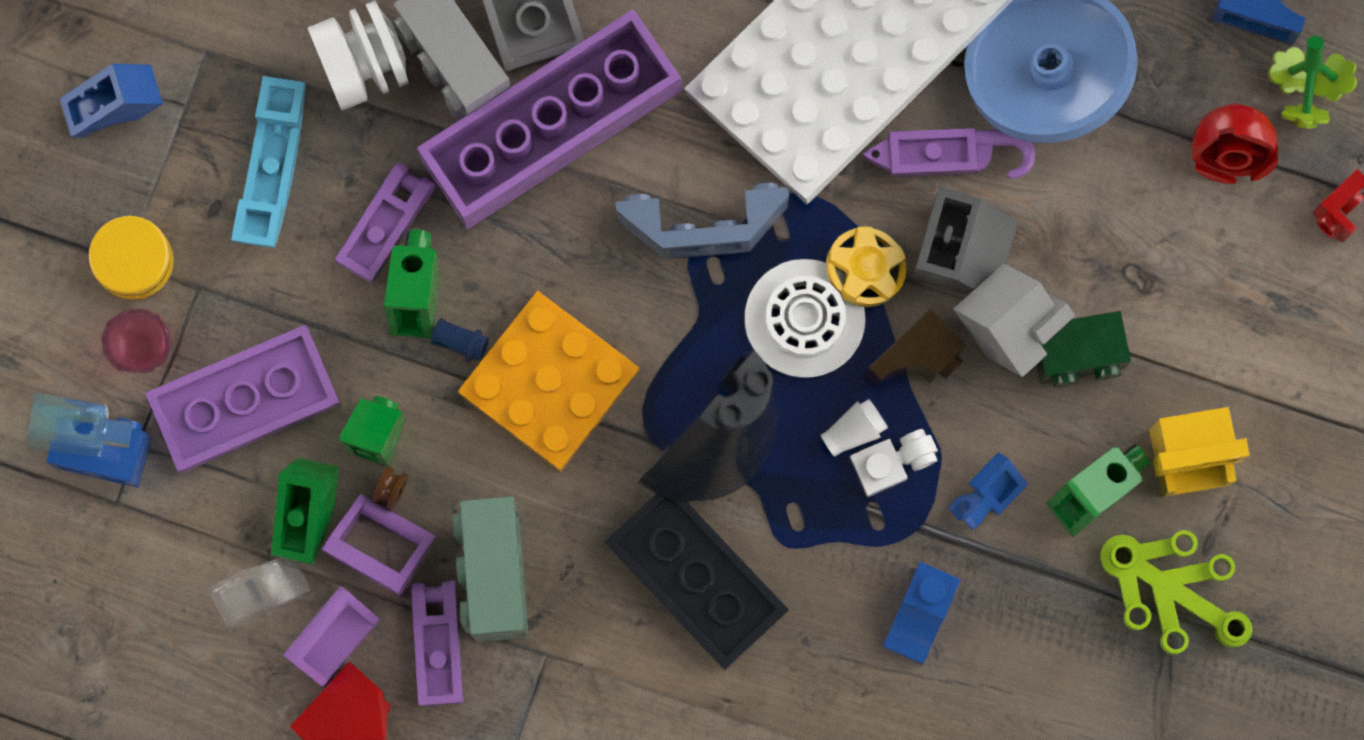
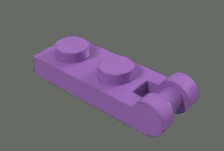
M400 162L393 167L335 258L337 264L372 285L390 259L393 246L399 245L436 187V183L426 177L419 179L410 173L411 168ZM400 188L411 193L407 202L395 197Z
M456 580L442 581V586L426 587L425 583L411 584L418 706L464 703ZM443 603L444 615L427 616V604Z

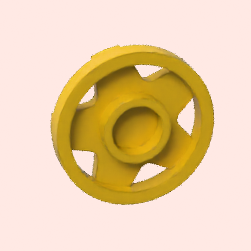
M858 227L843 233L833 243L826 258V273L830 284L840 293L844 300L857 306L874 307L888 302L902 287L906 277V258L901 246L886 233L872 227ZM854 238L853 248L840 247L847 240ZM877 241L881 242L886 247H879ZM835 267L846 273L844 284L839 280ZM897 267L896 282L890 274V270ZM866 289H871L879 296L868 298L860 295Z

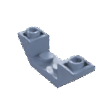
M776 183L757 184L753 186V190L745 191L747 224L739 225L737 220H721L714 222L713 227L696 228L694 224L683 223L671 226L670 231H662L659 198L650 199V196L646 194H634L625 197V201L615 203L617 218L620 224L663 259L750 252L788 208L789 194L788 187L779 188Z

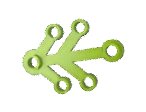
M1181 530L1171 538L1140 544L1131 536L1116 535L1103 545L1100 552V561L1102 567L1109 575L1118 578L1125 607L1123 622L1127 628L1139 631L1147 627L1151 621L1149 608L1142 604L1137 583V578L1152 587L1162 630L1160 645L1167 654H1180L1186 650L1189 644L1187 633L1179 626L1174 601L1215 628L1216 639L1223 646L1236 648L1245 644L1250 639L1252 624L1245 614L1237 611L1226 613L1184 586L1211 579L1216 582L1226 581L1235 572V563L1231 557L1225 554H1218L1205 563L1161 571L1147 561L1172 554L1179 558L1189 557L1196 551L1198 546L1197 538L1192 532ZM1184 536L1189 539L1191 543L1189 551L1183 552L1177 548L1176 539L1178 537ZM1118 549H1126L1130 553L1131 559L1129 563L1121 564L1116 560L1115 553ZM1221 560L1227 564L1228 572L1225 576L1215 573L1213 569L1215 561ZM1139 609L1143 612L1145 619L1141 625L1131 622L1129 618L1131 610ZM1230 621H1237L1241 624L1242 634L1239 637H1234L1228 632ZM1170 633H1176L1181 637L1182 645L1179 649H1172L1167 644V637Z

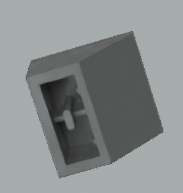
M939 187L912 279L969 295L1003 263H1007L1018 220L981 198Z

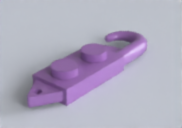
M975 128L890 132L889 138L863 154V159L891 172V178L976 174L988 166L993 146H1015L1022 151L1023 161L1017 169L1007 173L1008 178L1013 179L1022 177L1030 171L1034 165L1036 153L1032 142L1011 137L998 129L975 130ZM878 153L879 157L874 158L871 154Z

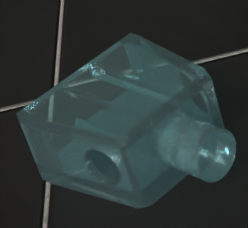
M35 393L27 438L30 447L34 449L101 457L103 445L129 449L133 423L108 419V407L106 405ZM81 423H90L94 426L92 432L87 435L78 434L75 429Z

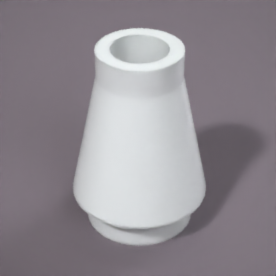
M868 399L862 404L857 401L829 430L820 436L835 457L844 451L881 438L879 433L888 427L874 404Z

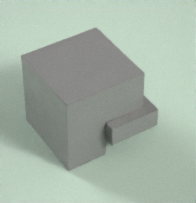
M1004 263L953 309L985 356L1020 377L1027 374L1047 355L1040 343L1044 345L1075 316L1066 302L1048 294L1039 281Z

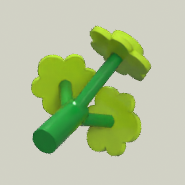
M1311 36L1307 39L1305 58L1303 52L1297 47H1291L1285 52L1278 51L1273 55L1274 65L1268 70L1269 79L1274 84L1280 85V89L1284 94L1289 95L1294 91L1304 93L1303 104L1285 106L1281 116L1285 120L1292 121V125L1298 128L1313 129L1318 124L1329 123V111L1318 109L1312 105L1313 93L1318 97H1327V99L1334 102L1339 100L1342 94L1351 93L1357 85V79L1353 75L1356 71V64L1354 62L1346 61L1340 54H1332L1327 58L1325 64L1322 63L1324 40L1319 36Z

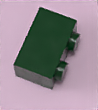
M1121 311L1071 319L1044 345L1040 343L1047 355L1037 363L1040 384L1052 382L1053 388L1075 385L1079 383L1078 377L1095 374L1096 380H1107L1121 376V370L1125 369L1131 362Z

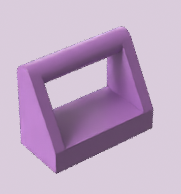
M360 494L334 529L322 550L331 558L398 596L403 597L437 536L381 504L372 502V499ZM361 514L418 545L400 573L345 543Z
M340 586L283 656L325 688L379 623L380 619Z

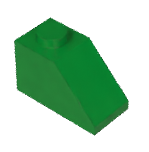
M374 396L373 401L361 398L339 438L347 453L387 467L390 466L406 421L403 412L397 410L399 404L381 396Z
M297 458L279 472L271 555L309 564L315 562L335 508L339 466Z

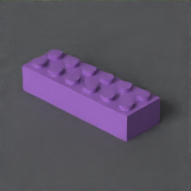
M633 9L417 147V151L422 163L468 230L681 92V77Z

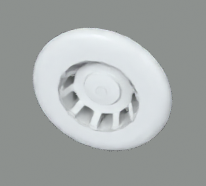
M811 259L792 260L772 268L755 284L746 304L745 327L753 349L770 367L790 376L817 377L836 370L855 353L864 333L865 309L862 306L849 303L841 297L840 293L828 280L825 262ZM835 268L839 280L844 284L846 275ZM805 286L806 289L795 290V287ZM813 287H814V288H817V289L823 291V293L820 294V293L814 291L812 288H813ZM784 292L789 295L785 300L779 299ZM831 298L836 306L831 307L827 300ZM773 308L780 309L779 316H771ZM832 316L839 318L838 326L831 323ZM781 325L784 331L781 336L775 331V327ZM829 332L832 337L827 342H824L822 336ZM791 338L798 341V347H794L786 342ZM815 341L817 347L805 348V343Z

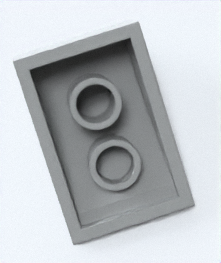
M483 0L505 72L563 54L584 41L572 0Z

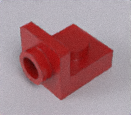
M1358 169L1321 202L1312 213L1317 218L1316 223L1321 231L1332 239L1337 238L1342 243L1357 229L1346 216L1364 199V196L1360 193L1364 188V175Z

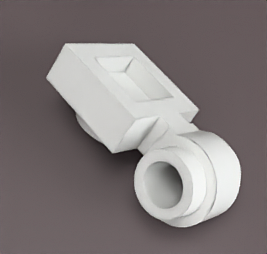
M919 429L899 439L902 447L898 452L895 451L891 440L887 439L851 455V463L866 496L870 497L906 481L908 477L903 469L905 464L907 466L911 465L913 471H918L937 462L935 453L938 450L931 435L926 436L924 429Z

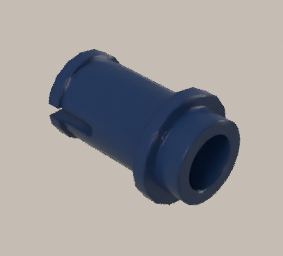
M440 318L433 330L431 344L464 355L467 362H471L473 359L480 362L487 349L489 337L482 335V330L477 329L473 332Z

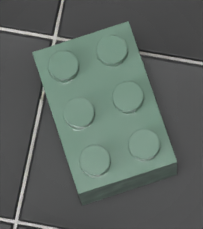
M514 497L460 501L461 513L453 514L455 540H458L459 546H464V557L456 559L458 582L461 584L462 589H467L468 601L460 602L462 629L465 628L466 633L470 632L476 643L529 638L519 512Z

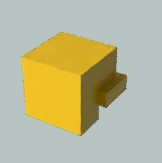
M1229 407L1160 418L1149 429L1154 453L1153 465L1155 475L1159 477L1162 497L1231 486L1237 481L1233 464L1243 462L1250 456L1246 438L1235 439Z

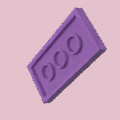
M307 325L298 327L145 393L176 469L180 474L341 406Z

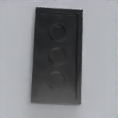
M655 494L605 541L610 550L724 671L789 611L688 502L676 501Z

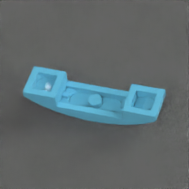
M266 76L262 78L255 114L258 122L243 199H239L232 232L231 241L234 243L275 249L283 224L296 165L305 102V82Z

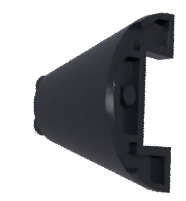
M755 351L743 352L717 384L731 397H722L718 394L671 447L667 446L638 480L641 485L660 496L676 501H712L723 498L742 488L760 471L775 441L777 408L772 389V375Z

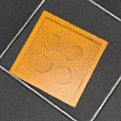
M537 290L457 392L461 397L561 472L640 372V367Z

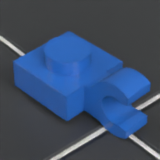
M998 452L969 482L974 492L956 498L949 506V510L957 520L963 519L967 526L973 530L982 523L990 510L1000 515L1029 484L1009 458Z

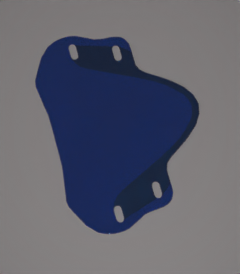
M790 193L788 208L782 214L785 217L790 232L788 240H779L772 225L750 252L689 257L687 269L699 304L698 319L657 372L648 387L642 408L643 427L652 443L661 451L667 446L671 447L718 394L722 397H731L717 384L743 352L755 351L746 332L745 309L748 297L758 280L772 268L788 261L811 259L826 263L828 252L837 238L851 229L858 228L837 206L818 196H815L806 204L795 193ZM747 218L739 225L747 224ZM854 238L847 240L840 247L853 248ZM710 257H717L721 263L725 280L720 285L714 284L707 267V260ZM805 286L795 287V290L806 289ZM814 287L812 288L814 291H816V292H818V293H820V294L823 293V291H821V290H819V289H817V288H814ZM866 289L860 296L872 298L879 295L871 289ZM784 292L779 299L785 300L789 295ZM831 298L827 300L831 307L836 306ZM884 304L864 307L865 328L858 348L848 361L830 373L817 377H795L781 373L765 363L773 378L772 389L777 408V431L772 450L765 464L746 485L753 487L760 495L773 536L788 548H808L832 542H844L869 547L894 544L911 536L925 523L935 502L942 464L941 448L915 398L907 374L892 377L876 388L864 377L867 369L896 342ZM773 308L771 316H779L780 309ZM832 316L831 323L838 326L839 318ZM781 325L775 327V331L781 336L784 333ZM826 332L822 339L824 342H827L832 335ZM791 338L786 342L794 347H798V341ZM815 341L805 343L806 349L817 347ZM870 399L888 428L879 433L881 438L844 451L834 457L820 435L829 430L857 401L862 404ZM919 429H924L926 436L931 435L938 450L935 453L937 462L918 471H913L911 465L907 466L905 464L903 469L908 477L906 481L870 497L866 496L851 463V455L887 439L891 440L895 451L898 452L902 447L899 439ZM870 502H876L880 506L885 521V527L880 531L873 529L866 508ZM790 503H796L800 507L805 522V527L802 531H795L791 527L786 507Z

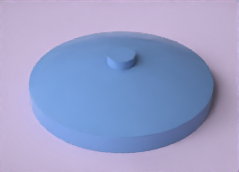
M1013 0L968 44L964 69L971 98L980 114L993 127L1020 140L1035 143H1056L1086 135L1099 128L1117 113L1133 88L1138 58L1134 36L1129 23L1119 9L1109 0Z

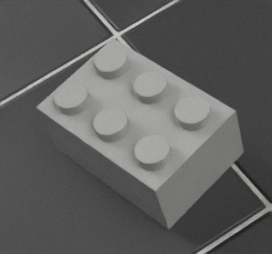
M398 0L393 4L397 19L393 21V24L399 32L397 33L399 40L410 55L415 52L418 53L417 58L422 65L420 67L421 71L431 86L435 89L441 85L443 88L441 92L446 99L444 103L457 122L511 88L509 78L454 0Z

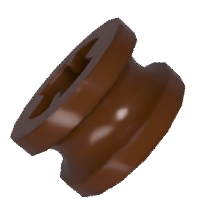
M386 467L374 490L372 502L378 504L380 501H384L387 503L388 509L394 510L405 490L409 475L405 473L396 475L394 468Z

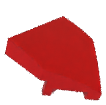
M349 661L294 721L290 728L303 740H386L387 714L390 712L391 704L384 699V692Z

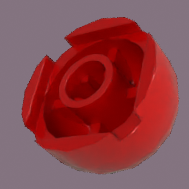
M1232 103L1212 110L1203 117L1194 130L1192 161H1195L1196 171L1211 181L1225 184H1236L1237 180L1234 176L1245 177L1250 175V182L1264 178L1271 174L1278 165V138L1275 127L1263 112L1251 106Z

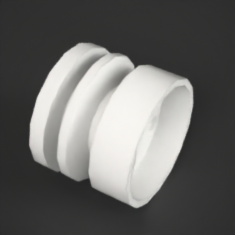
M375 0L365 4L372 22L364 26L356 9L349 10L352 30L344 33L334 17L307 27L341 111L368 101L364 81L373 78L383 94L388 93L389 89L383 73L392 70L399 88L409 84L406 75V57L391 20L381 11Z

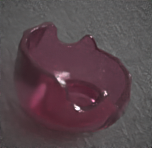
M143 308L127 309L120 312L107 322L101 336L103 354L112 366L119 371L132 373H147L160 367L167 360L173 345L171 330L168 324L158 313Z

